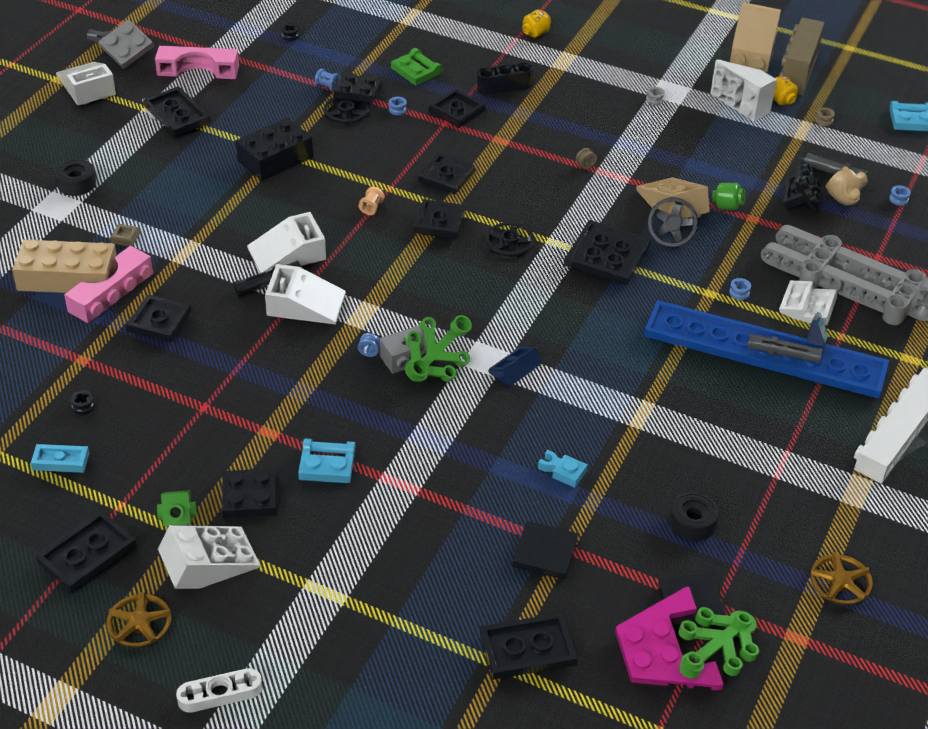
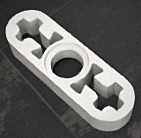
M247 668L186 682L177 689L178 706L185 712H196L252 699L262 691L261 675L257 670ZM250 680L252 686L247 687L245 681ZM233 683H236L237 690L233 691ZM219 685L228 688L227 692L222 695L212 693V689ZM203 690H206L207 697L205 698L203 696ZM193 694L194 699L188 700L187 695Z

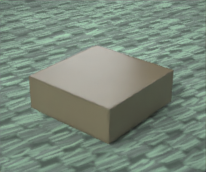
M118 224L110 237V241L112 244L133 246L140 234V229L136 226Z

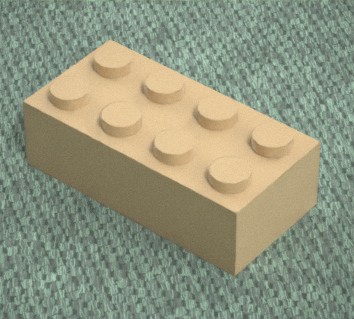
M23 240L12 269L17 291L67 293L80 282L98 283L105 281L116 273L114 257L117 255L115 244Z

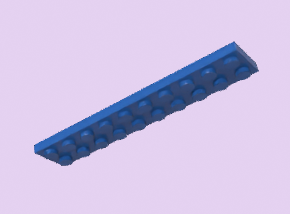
M659 300L655 304L644 331V337L878 399L889 363L887 359L829 344L823 347L807 343L806 338ZM750 333L767 338L774 336L777 337V340L819 349L822 348L820 363L817 364L778 354L771 356L768 355V352L747 349Z

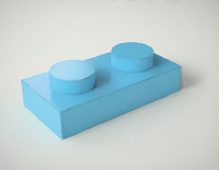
M36 444L31 460L32 470L84 473L89 456L88 446Z

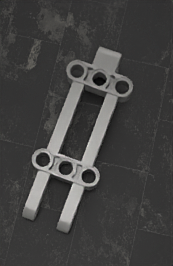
M790 225L782 226L775 236L778 244L774 242L768 243L761 251V258L768 265L799 277V281H813L814 289L818 286L825 289H835L839 295L882 312L883 320L888 324L899 325L905 320L907 315L921 321L928 320V276L926 277L920 270L911 269L905 273L842 247V241L837 236L827 235L820 238Z

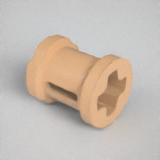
M370 187L366 191L365 198L359 201L358 207L363 213L373 215L377 211L378 204L383 202L385 195L381 189Z

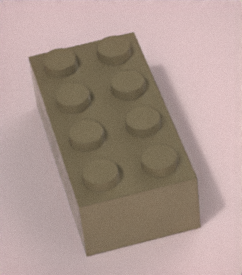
M803 17L799 25L795 24L786 53L782 59L781 66L783 68L779 75L780 77L787 76L797 85V95L800 96L804 95L814 67L825 23Z

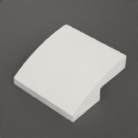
M790 280L779 308L780 313L796 320L811 323L815 314L819 312L822 315L824 324L828 325L837 299V290L814 289L813 281Z

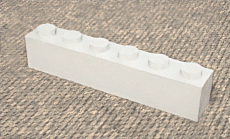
M925 367L919 375H913L908 386L909 388H903L898 402L891 404L887 417H881L876 427L877 430L870 431L865 445L858 447L854 455V459L857 460L854 468L855 471L882 484L928 422V369Z

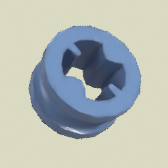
M392 97L389 100V112L393 115H403L406 113V99L403 97Z
M894 186L889 200L895 205H906L911 192L905 186Z
M743 278L732 280L729 290L730 296L737 300L747 299L750 295L751 283Z
M372 333L363 334L358 344V351L367 357L376 356L380 348L379 337Z

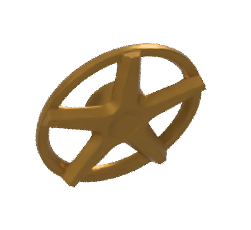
M837 552L817 560L812 566L810 573L811 582L815 590L823 598L836 604L851 605L859 603L866 599L872 590L873 582L869 568H866L856 559L839 555ZM833 561V572L817 570L821 564ZM841 561L851 563L859 569L845 571ZM865 576L867 581L865 593L853 583L854 579ZM815 577L829 580L831 587L827 594L818 587ZM848 590L858 597L848 601L835 599L839 592Z
M145 592L126 597L109 609L107 617L108 633L113 640L123 646H148L158 641L167 632L171 623L170 609L162 599ZM147 600L157 603L163 610L147 612ZM137 601L134 612L119 610L124 605ZM114 617L127 622L126 626L117 635L112 629ZM166 617L163 630L155 636L150 627L151 621ZM133 632L142 633L148 641L130 643L123 640Z

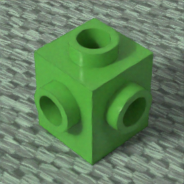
M190 490L163 492L161 494L162 504H157L158 520H163V526L190 525L192 518L197 517L196 501L191 502ZM173 507H178L181 510V514H175Z

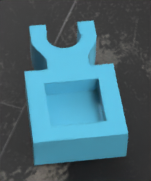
M549 450L545 452V460L547 461L540 459L538 462L539 470L553 472L552 478L574 488L587 472L588 465L567 455H564L561 459Z

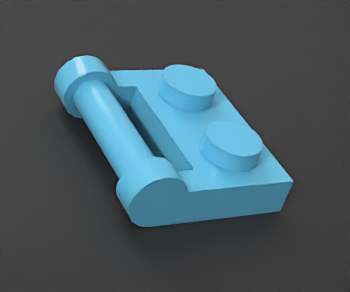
M898 101L890 102L889 110L894 130L928 131V103L905 104L898 103Z
M304 438L298 471L299 480L350 483L356 443L347 441V444L313 442L312 439ZM312 452L338 453V454H346V456H345V457H342V456H328V455H313V454H311V453H312Z

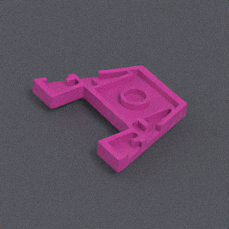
M689 587L679 590L616 626L615 633L631 683L668 686L670 683L687 685V688L703 686L711 687V690H722L724 684L715 661L705 663L701 675L696 679H689L679 671V664L683 655L670 619L696 613L697 608Z

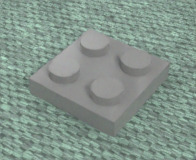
M129 19L98 41L100 47L123 69L154 47L153 42Z

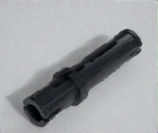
M298 260L287 264L288 266L302 268ZM276 266L269 271L233 282L236 295L241 296L268 286Z

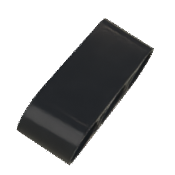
M526 62L484 67L477 71V91L481 94L522 90L532 86L533 66Z

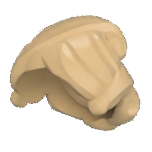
M845 166L842 168V171H838L832 176L829 182H827L826 188L828 193L839 203L845 206L854 205L860 199V190L865 187L867 176L863 172H859L856 175Z

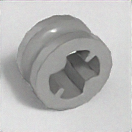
M650 87L647 90L646 101L651 105L662 104L665 91L660 87Z

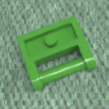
M413 48L409 54L391 61V69L415 86L438 76L443 70L442 65L437 62L434 63L425 57L417 48ZM416 61H419L420 63H422L423 65H425V66H426L427 68H429V69L424 68L423 66H421V65H420L419 63H417Z

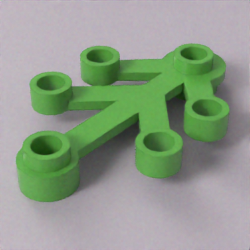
M458 315L451 322V329L436 344L434 331L436 322L431 317H425L419 326L425 334L426 355L421 358L419 344L422 341L420 333L411 331L405 338L411 353V360L406 364L405 372L414 382H422L428 376L441 377L443 381L450 382L456 376V370L453 366L447 365L441 368L429 365L433 361L454 362L458 367H464L470 362V355L466 351L457 353L443 350L457 336H464L471 330V321L464 315ZM425 322L429 323L431 328L427 327ZM411 337H414L416 342L412 341ZM459 356L463 357L465 362L461 361ZM445 371H448L451 376L446 375Z
M702 607L698 610L695 617L699 625L703 627L718 625L727 628L724 630L698 628L694 622L689 620L683 621L680 625L678 633L685 640H692L693 638L711 640L699 651L689 652L682 657L679 671L689 679L698 678L704 668V662L721 648L725 661L723 670L728 675L737 676L741 671L743 663L736 657L733 643L735 636L740 638L742 646L740 657L743 660L753 662L759 653L758 646L752 643L751 634L757 626L756 620L747 612L734 611L730 616L716 615L711 609Z

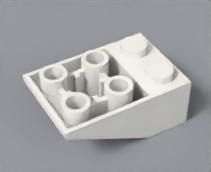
M716 60L710 94L752 121H756L770 113L777 79L759 69Z
M91 62L56 72L57 77L77 106L116 95L113 74L106 64Z
M311 212L288 217L247 245L260 273L273 269L276 264L287 265L298 260L302 266L326 260L325 238Z
M276 264L265 293L267 316L336 324L346 291L300 267Z
M169 525L158 548L175 589L203 588L257 569L260 566L242 527Z

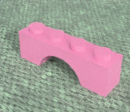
M159 46L155 57L157 76L177 77L186 70L199 68L211 71L216 78L236 79L239 68L238 49Z
M130 245L114 257L117 271L111 278L98 283L80 282L64 294L67 311L89 323L153 274L151 256Z

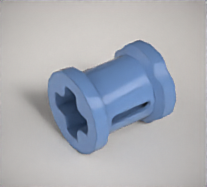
M320 69L315 75V84L320 87L322 85L329 87L331 91H334L341 76L340 74H331L326 72L325 69Z

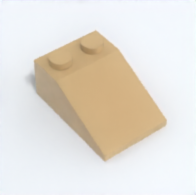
M742 2L730 63L765 72L768 71L774 50L781 13L780 9Z
M673 177L636 186L638 193L652 208L663 199L675 197L687 201L694 208L697 218L701 217V214L710 212L708 186ZM676 201L666 202L660 205L658 209L670 214ZM682 204L680 217L693 218L690 209Z

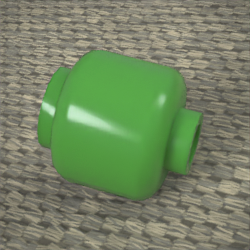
M720 183L716 190L712 192V202L716 203L719 210L736 211L745 203V190L741 188L739 183Z

